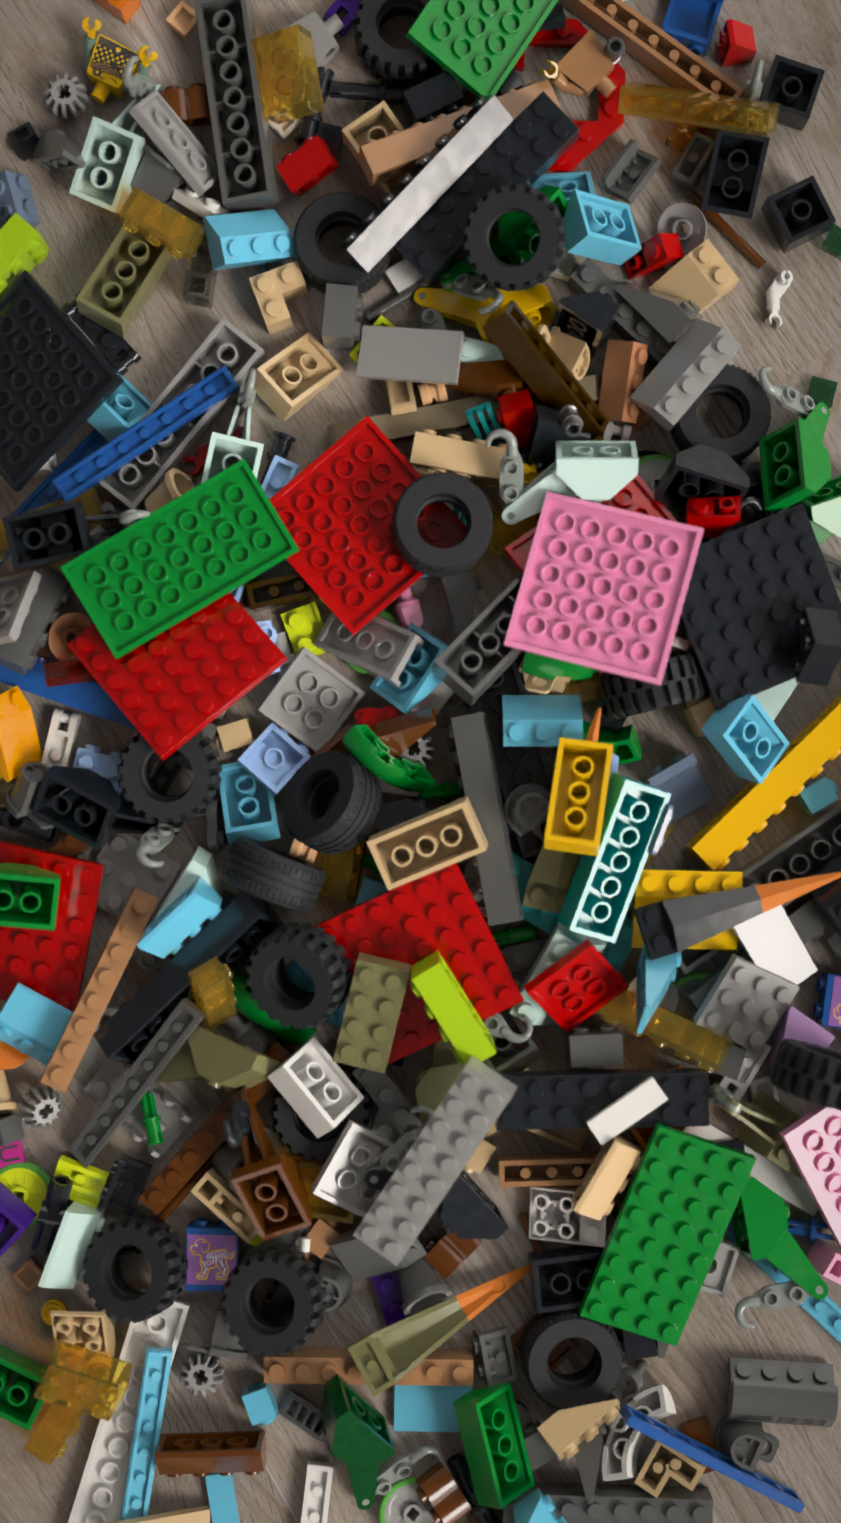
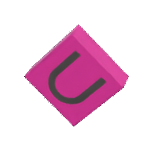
M22 1139L0 1147V1169L12 1163L26 1162Z

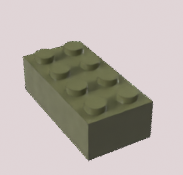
M129 216L77 296L78 313L124 338L175 258V242Z
M359 952L333 1058L334 1062L385 1074L411 964Z

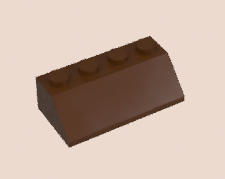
M265 1430L164 1433L155 1451V1461L159 1474L167 1475L171 1478L179 1477L182 1474H193L196 1477L206 1476L208 1473H219L222 1476H229L234 1474V1472H245L247 1475L258 1474L260 1471H264L266 1465Z

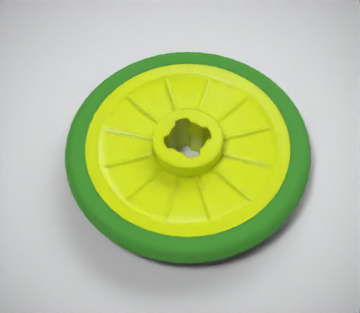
M29 1162L12 1163L0 1169V1182L16 1196L17 1192L24 1193V1198L19 1199L37 1214L27 1228L37 1225L39 1211L43 1200L46 1198L50 1182L49 1176L40 1167Z

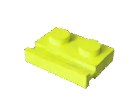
M315 601L280 614L295 654L302 647H305L316 656L325 653V651L313 645L324 627Z
M61 1155L54 1176L61 1174L68 1176L74 1181L69 1196L70 1200L97 1209L101 1200L100 1195L105 1184H107L110 1172L91 1165L85 1168L80 1161Z

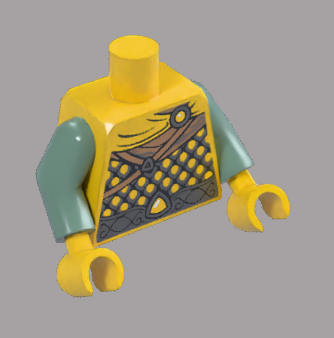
M86 17L82 22V27L87 32L84 35L83 46L84 70L87 72L90 82L95 85L90 96L101 104L105 103L109 93L119 98H124L126 94H129V91L126 90L122 82V74L127 61L132 56H138L139 60L135 62L131 75L140 73L148 76L151 69L150 62L158 59V53L152 51L150 57H148L147 51L149 46H142L138 53L102 34H99L97 37L95 32L101 29L100 20H95L94 29H92L89 25L90 17Z

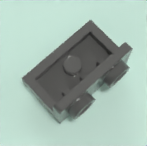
M630 139L620 149L616 159L603 173L601 180L606 192L631 205L659 168L661 162L658 157L639 149L636 141Z

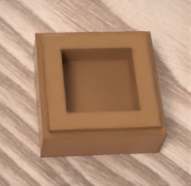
M31 1255L11 1276L29 1294L38 1286L44 1268Z

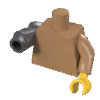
M590 29L557 64L546 60L550 65V70L546 72L540 68L539 73L550 78V81L563 93L575 96L582 94L589 96L597 89L605 98H608L617 88L608 76L614 70V65L625 53L626 46L621 38L612 37L603 48L594 32Z

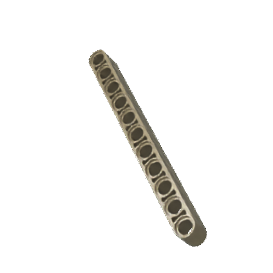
M601 375L584 376L581 380H577L596 405H598L602 382ZM530 387L523 388V390H529L534 411L536 409V405L546 407L542 402H540L535 397L534 392ZM478 396L419 407L417 411L392 416L391 413L371 416L370 419L393 444L414 440L415 432H421L422 429L433 430L437 432V435L472 429L465 410L490 401L498 419L496 409L501 407L499 402ZM483 410L482 412L488 425H493L487 410ZM477 413L473 414L478 427H483ZM364 418L327 426L330 447Z

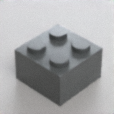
M326 284L321 334L325 349L352 351L355 348V343L358 344L360 342L361 328L358 318H363L364 303L363 295H359L358 286Z
M597 1023V1027L588 1028L586 1024H579L568 1033L565 1031L566 1055L571 1068L624 1065L622 1032L616 1026H612V1023Z

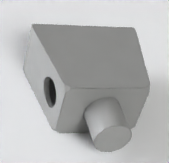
M312 12L283 28L279 33L311 79H313L318 74L319 67H325L339 51L340 46L333 36L345 26L336 13L323 23L318 14Z

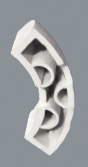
M658 1385L639 1393L627 1404L657 1421L677 1414L672 1396L664 1385ZM620 1413L612 1422L607 1443L603 1447V1481L637 1478L638 1476L637 1458L645 1434L627 1426Z

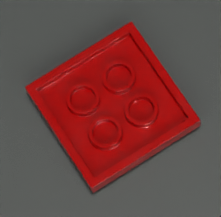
M589 939L582 942L524 985L527 993L567 1033L630 987L622 975Z

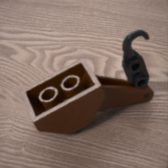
M245 1086L234 1090V1102L230 1106L231 1121L225 1119L223 1127L226 1140L232 1148H238L242 1143L245 1166L232 1170L230 1181L262 1241L312 1225V1211L304 1179L294 1159L283 1154L276 1155L256 1110L249 1088ZM252 1128L264 1159L259 1161Z

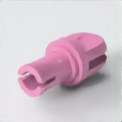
M409 587L397 598L398 602L394 605L398 623L404 629H407L411 622L419 627L423 624V614L419 599L412 596L411 588Z

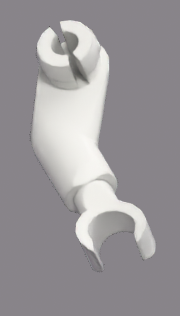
M784 270L779 273L766 291L767 311H769V317L765 320L767 327L771 324V319L776 322V329L783 323L782 318L778 315V310H780L779 299L793 280V275L790 271L786 272Z

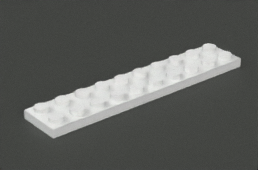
M141 1288L140 1292H145L147 1289ZM175 1299L174 1304L161 1313L142 1322H130L68 1523H108L119 1521L145 1348L172 1347V1366L191 1303Z

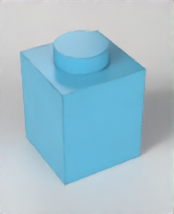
M826 776L819 777L806 784L803 791L796 796L806 814H814L839 799L836 794L838 792L837 786L832 779H827Z
M263 1380L244 1388L241 1397L252 1426L257 1424L264 1426L273 1422L275 1417H277L279 1406L270 1383H264Z

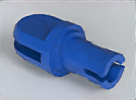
M810 1216L807 1220L787 1219L788 1225H794L793 1228H787L792 1235L806 1236V1239L811 1243L815 1242V1238L835 1241L832 1234L816 1232L817 1228L829 1229L826 1223L817 1222L816 1216Z

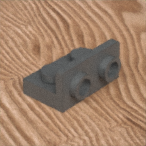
M503 1326L481 1332L479 1329L473 1330L475 1338L471 1339L474 1354H478L479 1364H476V1370L479 1380H483L488 1387L518 1380L509 1328Z

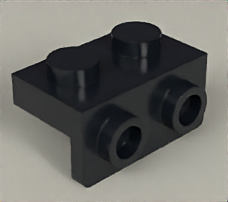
M125 1154L119 1161L115 1159L109 1173L113 1176L110 1185L105 1184L100 1195V1199L104 1200L101 1208L106 1210L107 1207H111L133 1216L139 1202L138 1198L143 1192L153 1165Z

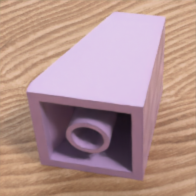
M789 1005L773 1030L770 1045L772 1048L768 1055L767 1066L772 1069L779 1043L784 1039H794L828 1048L835 1036Z

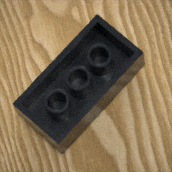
M583 1245L528 1252L532 1304L537 1314L579 1308L604 1247Z

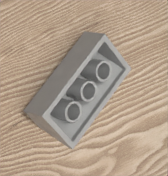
M697 318L629 399L669 432L738 352L742 344L723 328Z

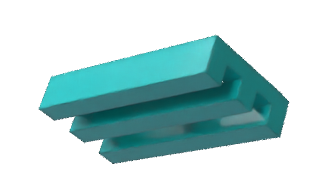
M490 401L465 410L476 438L486 441L491 430L484 417L483 410H487L495 430L501 429ZM477 413L487 435L486 437L482 436L473 414ZM496 437V438H494V439L491 441V446L496 445V440H499V439H500L501 443L504 442V438H502V437Z

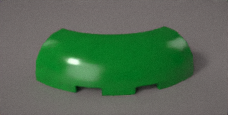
M529 652L525 654L522 672L554 680L555 676L571 677V680L592 678L593 673L599 672V670Z
M584 720L583 740H585L591 723ZM633 724L621 727L617 733L609 728L599 727L598 742L614 744L613 753L619 756V764L631 763L641 759L640 741Z
M354 725L342 740V744L360 764L374 776L389 785L409 792H421L430 789L437 783L422 763L413 762L404 757L398 760L390 755L389 747L374 734L368 725Z
M235 972L218 988L221 997L237 1011L267 1032L291 1045L304 1043L317 1030L316 1027L307 1028L306 1026L303 1029H295L293 1025L286 1027L280 1025V1021L277 1019L273 1021L268 1018L269 1014L265 1010L261 1011L257 1007L259 1004L257 1000L252 999L250 994L252 989L251 986L247 985L246 977L238 972Z

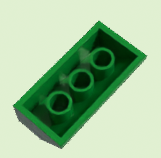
M510 1382L472 1390L453 1401L477 1503L480 1506L502 1509L535 1485Z

